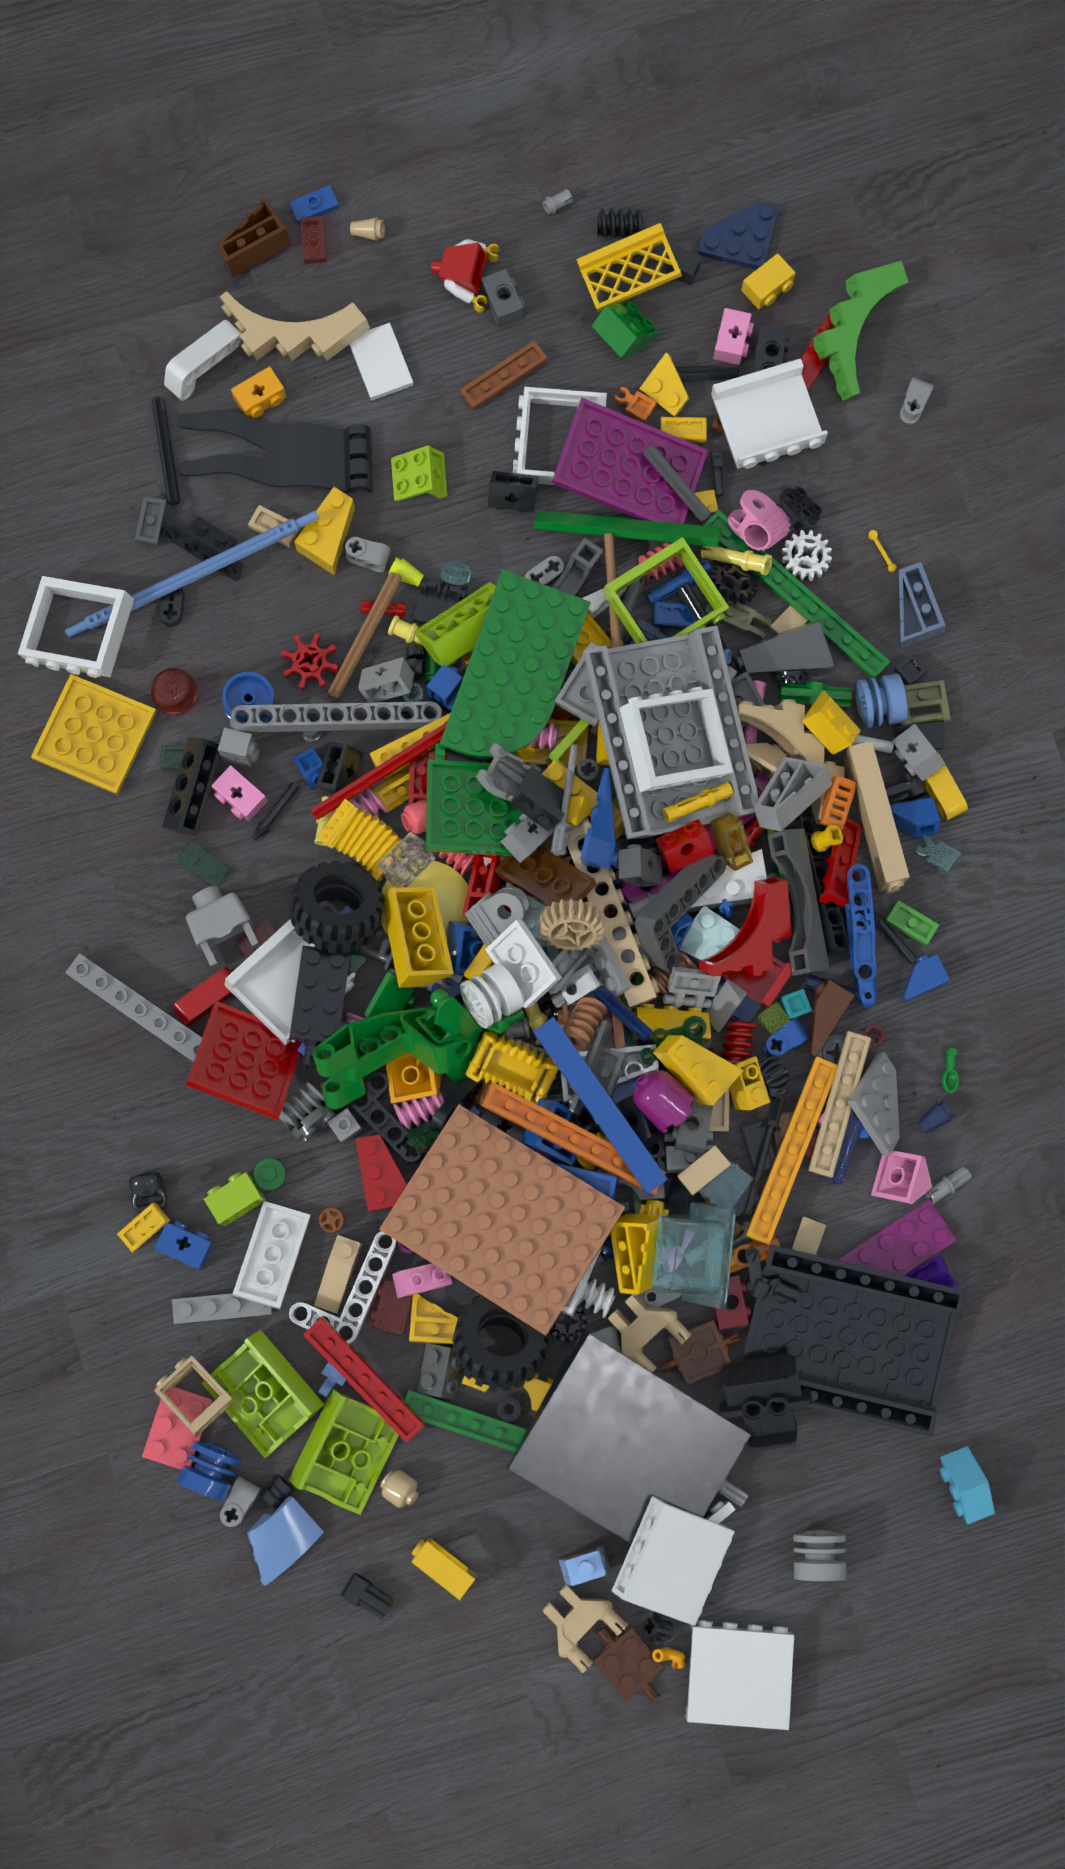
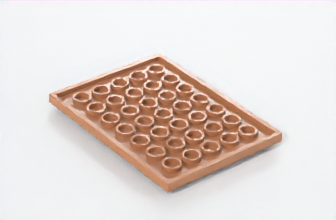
M458 1104L379 1230L547 1336L624 1212L625 1207Z

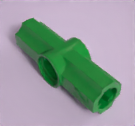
M809 682L805 685L781 683L779 704L783 700H795L796 704L805 705V708L810 710L820 693L825 691L841 709H850L852 692L851 688L831 687L821 682Z

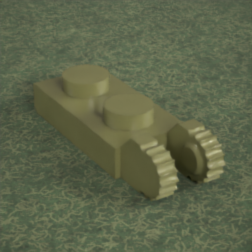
M731 601L726 602L729 608L724 613L725 618L719 622L763 640L766 634L750 624L754 620L757 624L770 627L771 620L739 602L736 605ZM708 603L705 609L707 614L714 611L711 604Z

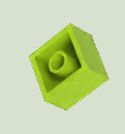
M246 1172L234 1174L228 1179L230 1183L223 1187L218 1185L207 1192L208 1196L204 1198L218 1224L226 1227L264 1201H267L253 1177Z

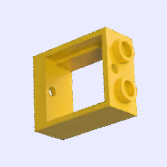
M430 1537L426 1542L421 1539L411 1553L415 1556L412 1560L414 1565L459 1600L476 1578L475 1572Z

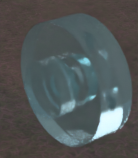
M456 561L446 562L442 565L440 577L444 581L455 585H463L470 581L471 569L467 565Z

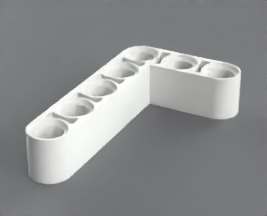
M382 1231L377 1233L340 1318L307 1303L300 1302L290 1308L289 1316L291 1321L309 1329L321 1316H326L329 1318L331 1326L339 1334L344 1326H349L353 1331L351 1339L346 1341L349 1344L353 1343L360 1333L397 1247V1241L392 1238V1245L387 1249H383L379 1241L382 1236L387 1234ZM373 1258H380L383 1265L379 1271L374 1272L370 1269L369 1264ZM368 1280L372 1283L373 1289L371 1293L365 1295L360 1291V1284ZM354 1303H359L363 1308L361 1316L355 1318L350 1314V1307ZM299 1307H305L308 1312L307 1318L303 1321H299L295 1316V1312Z

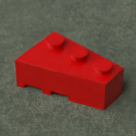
M380 1134L355 1139L368 1212L392 1209L407 1186L404 1177Z

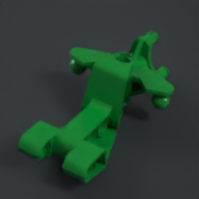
M439 989L431 994L430 1002L433 1005L432 1007L382 1013L345 1024L313 1050L318 1074L323 1077H330L322 1085L325 1103L330 1109H339L366 1093V1075L408 1052L434 1072L439 1074L446 1073L455 1083L463 1082L468 1077L465 1073L470 1065L469 1062L474 1057L479 1033L484 1029H488L500 1035L507 1031L509 1026L525 1018L524 1012L520 1009L509 1016L502 1014V1019L499 1022H493L492 1026L483 1028L472 1017L465 1003L460 1005L455 998L449 997L446 991Z

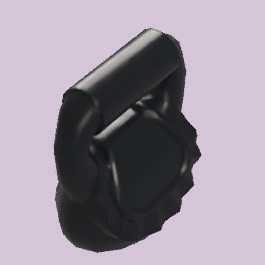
M144 1173L129 1179V1186L132 1191L131 1202L137 1213L140 1214L152 1204L138 1205L139 1199L143 1200L153 1196H160L162 1201L156 1202V1204L162 1211L166 1207L167 1194L162 1186L163 1181L160 1173Z

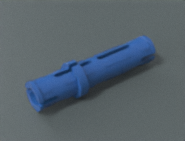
M705 560L700 564L707 575H710L712 569ZM685 569L682 571V574L645 593V597L652 607L655 601L661 602L678 593V589L682 585L689 583L693 587L696 582L689 571Z

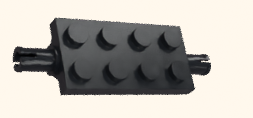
M302 945L289 1040L304 1043L305 1054L302 1064L304 1068L309 1069L310 1059H312L311 1069H316L313 1050L340 1029L350 952L341 953V951L331 953L324 948L319 950L312 946Z

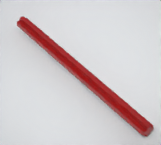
M447 722L311 808L314 818L317 820L321 819L338 808L344 799L351 800L434 747L435 744L440 743Z

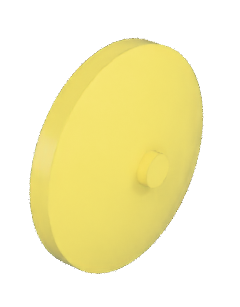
M421 860L406 864L396 870L382 888V893L385 896L390 888L435 887L446 940L449 921L470 922L462 914L468 884L457 871L441 862ZM383 912L381 924L385 933L388 936L387 926Z

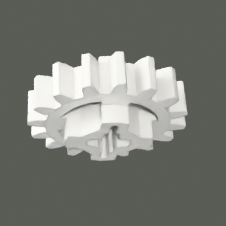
M801 530L799 537L792 534L791 541H785L784 546L786 548H783L781 552L784 555L781 562L787 563L785 569L787 571L792 570L794 577L797 574L800 575V581H803L805 576H808L810 581H813L814 575L820 578L822 570L827 571L828 563H831L832 557L828 556L831 554L832 548H826L828 540L821 541L822 534L819 533L815 537L812 530H810L808 535H805L804 531ZM795 548V553H796V555H795V557L792 559V554H791V552H792V549ZM819 553H821L822 560L820 563H818L819 559L817 558Z

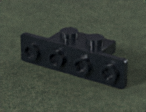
M167 517L164 519L161 535L202 561L236 546L237 542L236 539L200 517L194 520L187 528ZM237 560L218 571L237 582L241 576L243 563Z

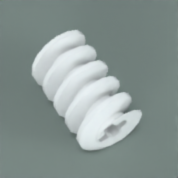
M593 1278L586 1284L578 1305L585 1300V1309L594 1305L595 1314L603 1309V1318H605L615 1298L614 1288L611 1287L605 1292V1283L596 1287L597 1280Z

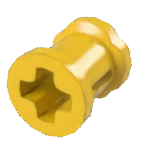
M829 825L826 830L822 832L816 831L811 835V843L818 852L826 851L829 846L839 845L843 841L842 832L836 825Z

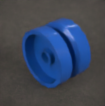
M242 672L234 675L227 681L222 694L223 710L227 720L230 722L232 711L237 706L275 705L272 686L265 677L255 672ZM265 714L259 716V719L265 723H268L271 719ZM243 715L235 717L239 723L247 722V718Z

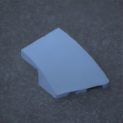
M288 1496L272 1515L263 1514L247 1532L250 1544L253 1547L254 1560L259 1567L260 1581L265 1586L288 1569L324 1533L293 1497Z

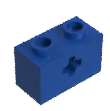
M174 1221L173 1224L166 1222L154 1250L202 1270L214 1245L213 1242L208 1241L210 1236L198 1230L195 1234L186 1231L188 1226L178 1221ZM188 1238V1243H190L191 1246L190 1248L183 1249V1246L180 1244L181 1240H187Z

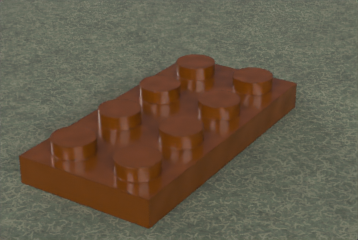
M540 845L521 863L514 856H507L495 869L497 876L514 887L521 889L525 894L544 906H551L552 902L560 903L561 899L565 901H570L571 898L574 901L583 900L597 885L594 878Z

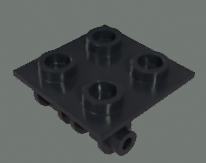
M424 576L420 582L421 589L413 620L425 623L431 621L466 598L469 586Z

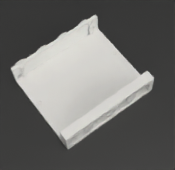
M801 359L713 385L711 395L737 469L742 467L746 469L752 468L759 462L765 460L772 462L782 455H795L802 449L808 447L811 449L818 448L821 444L825 443L828 433L827 430L822 431L801 375L804 367Z

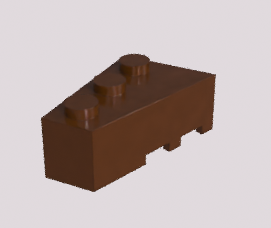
M265 197L253 212L250 211L245 216L246 219L238 227L235 226L216 245L221 260L232 277L291 245L286 228Z

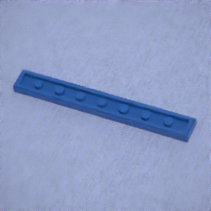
M552 1017L533 1031L534 1035L646 1194L665 1182L667 1178L555 1018Z

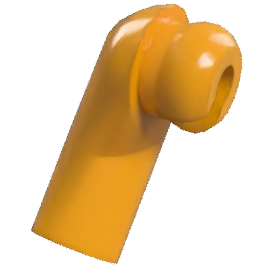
M669 1647L653 1651L652 1656L656 1662L672 1660V1667L674 1669H681L686 1665V1656L681 1651Z

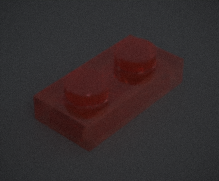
M323 216L300 218L304 264L327 262Z

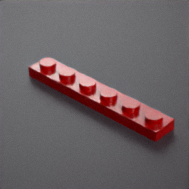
M323 1316L303 1334L406 1443L424 1427L425 1422Z

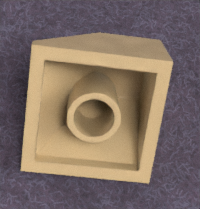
M746 744L753 774L759 776L763 772L771 780L783 758L787 757V754L776 744Z

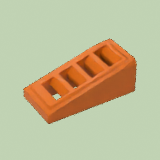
M834 776L831 778L833 785L825 793L820 824L825 826L836 825L840 830H843L855 792L856 782L840 776ZM835 796H839L842 798L841 800L836 799ZM833 805L838 806V807H840V809L838 810V809L832 808V806H833ZM829 815L838 816V820L830 818Z

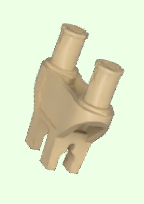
M632 1294L625 1303L638 1317L631 1323L617 1308L608 1319L621 1332L622 1355L652 1373L657 1367L642 1353V1347L662 1328L664 1330L667 1329L680 1345L692 1333L677 1319L678 1313L675 1310L649 1307L637 1294Z
M565 1584L559 1592L573 1607L565 1616L550 1602L542 1610L557 1626L559 1656L561 1658L567 1657L581 1673H584L587 1667L580 1660L588 1667L593 1663V1660L577 1646L578 1641L598 1620H603L617 1636L622 1631L615 1623H618L623 1629L627 1627L628 1623L612 1609L613 1605L610 1600L580 1598Z

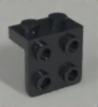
M531 768L527 771L509 804L549 831L562 820L565 814L561 811L564 789L536 769Z

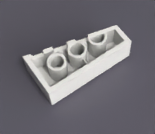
M762 849L727 863L725 872L686 913L700 911L703 906L709 909L719 908L723 899H727V902L732 901L733 906L752 903L754 881L767 878Z

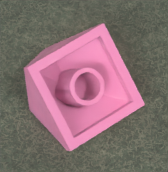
M892 1151L890 1155H882L871 1195L913 1204L932 1188L925 1157L898 1151Z

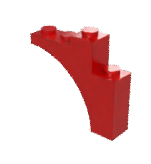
M770 877L754 881L751 907L740 931L722 950L706 959L700 960L699 970L716 977L724 975V972L729 970H743L750 972L752 976L763 975L764 971L774 969L772 943L781 942L782 938L791 936L787 880Z

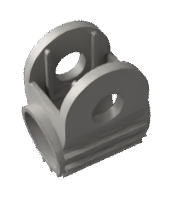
M509 886L500 889L494 894L488 892L465 915L487 946L498 938L515 920H524L528 916L530 902L527 895L521 889ZM504 905L510 907L511 912L506 911Z

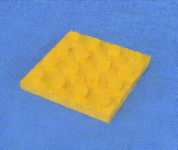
M70 674L31 758L118 795L157 711L145 704Z

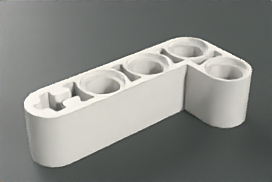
M228 320L219 323L170 360L165 370L164 386L180 400H186L195 389L196 379L241 345L242 340L239 335L242 333Z

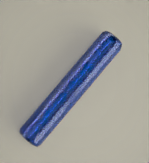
M600 986L594 992V997L602 1002L609 1011L640 1039L646 1042L653 1035L652 1029L604 986Z
M850 1115L834 1174L832 1178H829L834 1184L842 1185L862 1126L857 1115Z

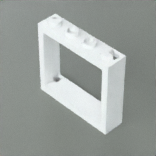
M525 387L524 396L520 395L519 409L523 410L522 417H517V430L521 431L520 438L515 439V452H519L518 460L514 459L513 473L538 476V484L555 485L551 483L554 472L525 470L531 403L578 407L580 399L585 398L606 407L607 393Z
M42 576L18 654L25 659V663L32 664L35 667L42 664L55 671L63 668L77 675L80 672H84L94 678L100 676L110 677L134 599L125 590ZM54 594L113 604L96 661L36 650Z
M695 687L689 689L688 693L676 690L668 693L669 696L664 697L662 693L648 696L646 700H642L641 696L628 699V704L619 708L640 792L721 778L733 773L713 689L703 690L702 687ZM698 700L714 766L656 777L639 710Z

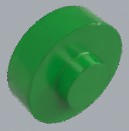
M264 1159L255 1167L254 1180L264 1190H277L286 1180V1170L279 1161Z

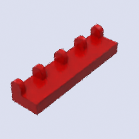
M830 311L823 324L819 327L815 337L824 331L835 328L830 319ZM814 340L808 345L801 358L804 366L801 375L808 392L828 361V358L820 360L814 348Z
M846 818L843 830H841L843 836L842 843L831 845L833 846L831 856L827 858V865H829L828 873L823 878V884L825 885L824 893L820 895L819 899L821 903L832 901L843 907L849 901L847 872L856 863L862 825L849 818Z

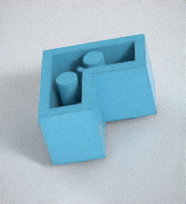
M968 1446L941 1456L942 1468H939L943 1481L945 1483L949 1482L951 1485L949 1489L955 1500L953 1506L957 1515L963 1516L968 1525L995 1514L988 1480Z

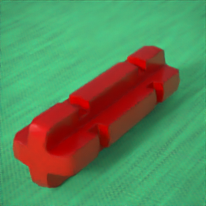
M362 600L360 606L361 613L369 614L374 603H371V600ZM390 602L383 615L392 616L396 614L403 617L406 614V604L400 602L393 604V602Z

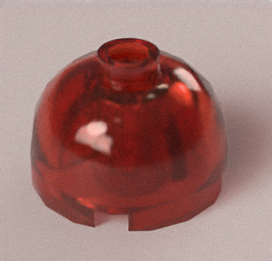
M167 668L160 671L154 677L151 684V698L161 712L171 715L175 714L176 716L189 712L196 704L198 687L193 677L185 670Z

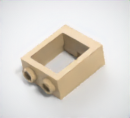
M191 1356L188 1359L183 1358L175 1366L176 1370L170 1376L165 1375L157 1382V1388L154 1391L197 1438L234 1402L196 1359ZM194 1369L219 1397L191 1422L166 1394Z

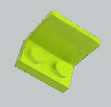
M428 445L391 458L395 501H403L424 493H429L439 499L447 497L443 452Z

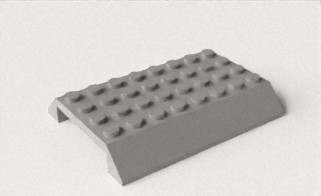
M717 626L695 629L687 635L607 649L606 645L583 650L627 839H639L669 833L697 819L704 826L755 813L754 806L759 797ZM695 687H702L703 690L713 689L733 773L721 778L640 792L619 708L628 704V699L641 696L642 700H646L648 696L662 693L664 697L669 696L668 693L676 690L688 693L689 689ZM698 700L639 710L656 777L714 766ZM725 782H729L733 789V796L716 802L710 808L708 806L669 823L664 818L663 808L698 795L706 788L712 789Z

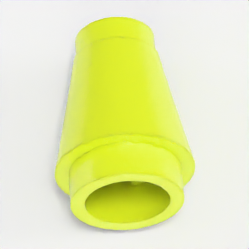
M396 558L388 573L394 572L401 576V582L417 587L424 577V574L420 573L404 558L402 560Z

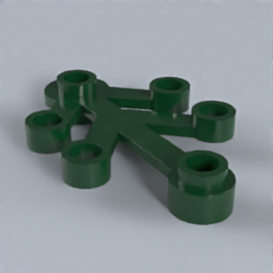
M691 1016L680 1027L670 1030L657 1028L652 1036L655 1043L660 1045L668 1035H683L704 1048L702 1037L706 1032V1023L699 1016ZM697 1024L695 1029H690L691 1026ZM659 1034H664L663 1038L657 1039ZM651 1048L641 1050L640 1058L644 1064L649 1065L655 1060H659L653 1053L655 1050ZM646 1054H652L650 1058H644ZM663 1065V1067L661 1068V1070H664V1071H667L668 1073H671V1072Z

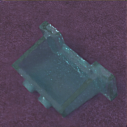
M691 1202L690 1215L659 1216L652 1290L661 1293H682L681 1300L726 1309L736 1210Z

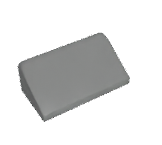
M729 979L711 1002V1007L707 1008L704 1012L709 1013V1021L718 1033L747 995V992Z

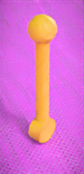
M871 530L868 534L869 539L875 542L888 564V570L895 572L897 566L891 562L879 542L877 531Z

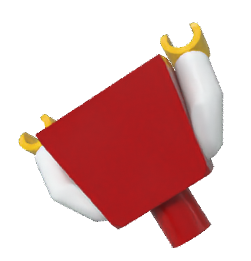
M466 239L455 246L447 247L442 260H434L432 262L431 271L433 274H439V278L444 283L445 288L453 295L467 303H474V309L477 312H483L484 307L479 306L477 302L481 301L487 304V298L484 295L476 297L474 293L478 294L486 259L490 262H496L499 256L491 252L498 253L499 247L497 244H491L486 247L483 243Z

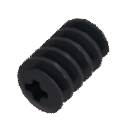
M601 208L597 220V237L600 231H603L605 238L608 237L610 231L613 238L617 237L619 231L622 238L626 237L627 232L633 235L636 232L643 231V216L640 209L636 210L635 215L632 214L631 209H628L626 215H624L622 208H619L617 215H615L613 208H610L606 215L604 208Z

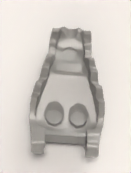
M495 743L490 749V753L494 757L487 771L479 770L476 777L488 792L501 799L511 801L520 784L496 768L499 759L506 757L526 772L531 769V766L526 765L523 759L508 753Z

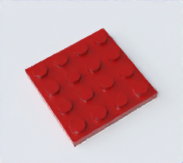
M215 1001L185 1085L278 1120L300 1054L298 1048L302 1042L296 1041L293 1043L290 1041L285 1045L256 1016Z

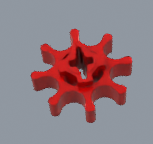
M319 633L314 634L313 642L308 645L302 644L299 636L295 635L294 641L298 645L297 651L294 653L281 652L284 660H291L293 662V666L290 669L283 671L284 677L289 679L292 675H300L302 680L299 683V687L302 691H305L306 683L310 679L318 680L321 688H325L326 684L321 678L322 674L327 670L334 673L339 671L336 664H329L326 661L329 655L336 653L335 646L331 645L327 649L319 648L318 643L321 640ZM310 659L313 661V664L310 665L306 660Z

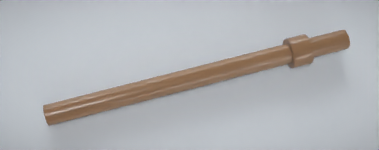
M612 533L604 534L607 584L616 579ZM609 603L611 628L609 647L624 646L620 636L619 617Z

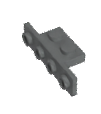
M603 1020L602 1024L596 1028V1040L593 1048L590 1047L587 1052L586 1061L590 1070L609 1097L612 1098L627 1055L606 1048L613 1025L609 1021ZM573 1093L569 1100V1111L576 1116H580L584 1104L577 1094Z

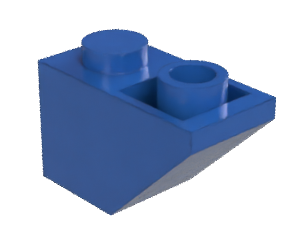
M933 797L927 799L919 798L905 803L897 802L890 805L897 829L915 838L938 834L940 818Z

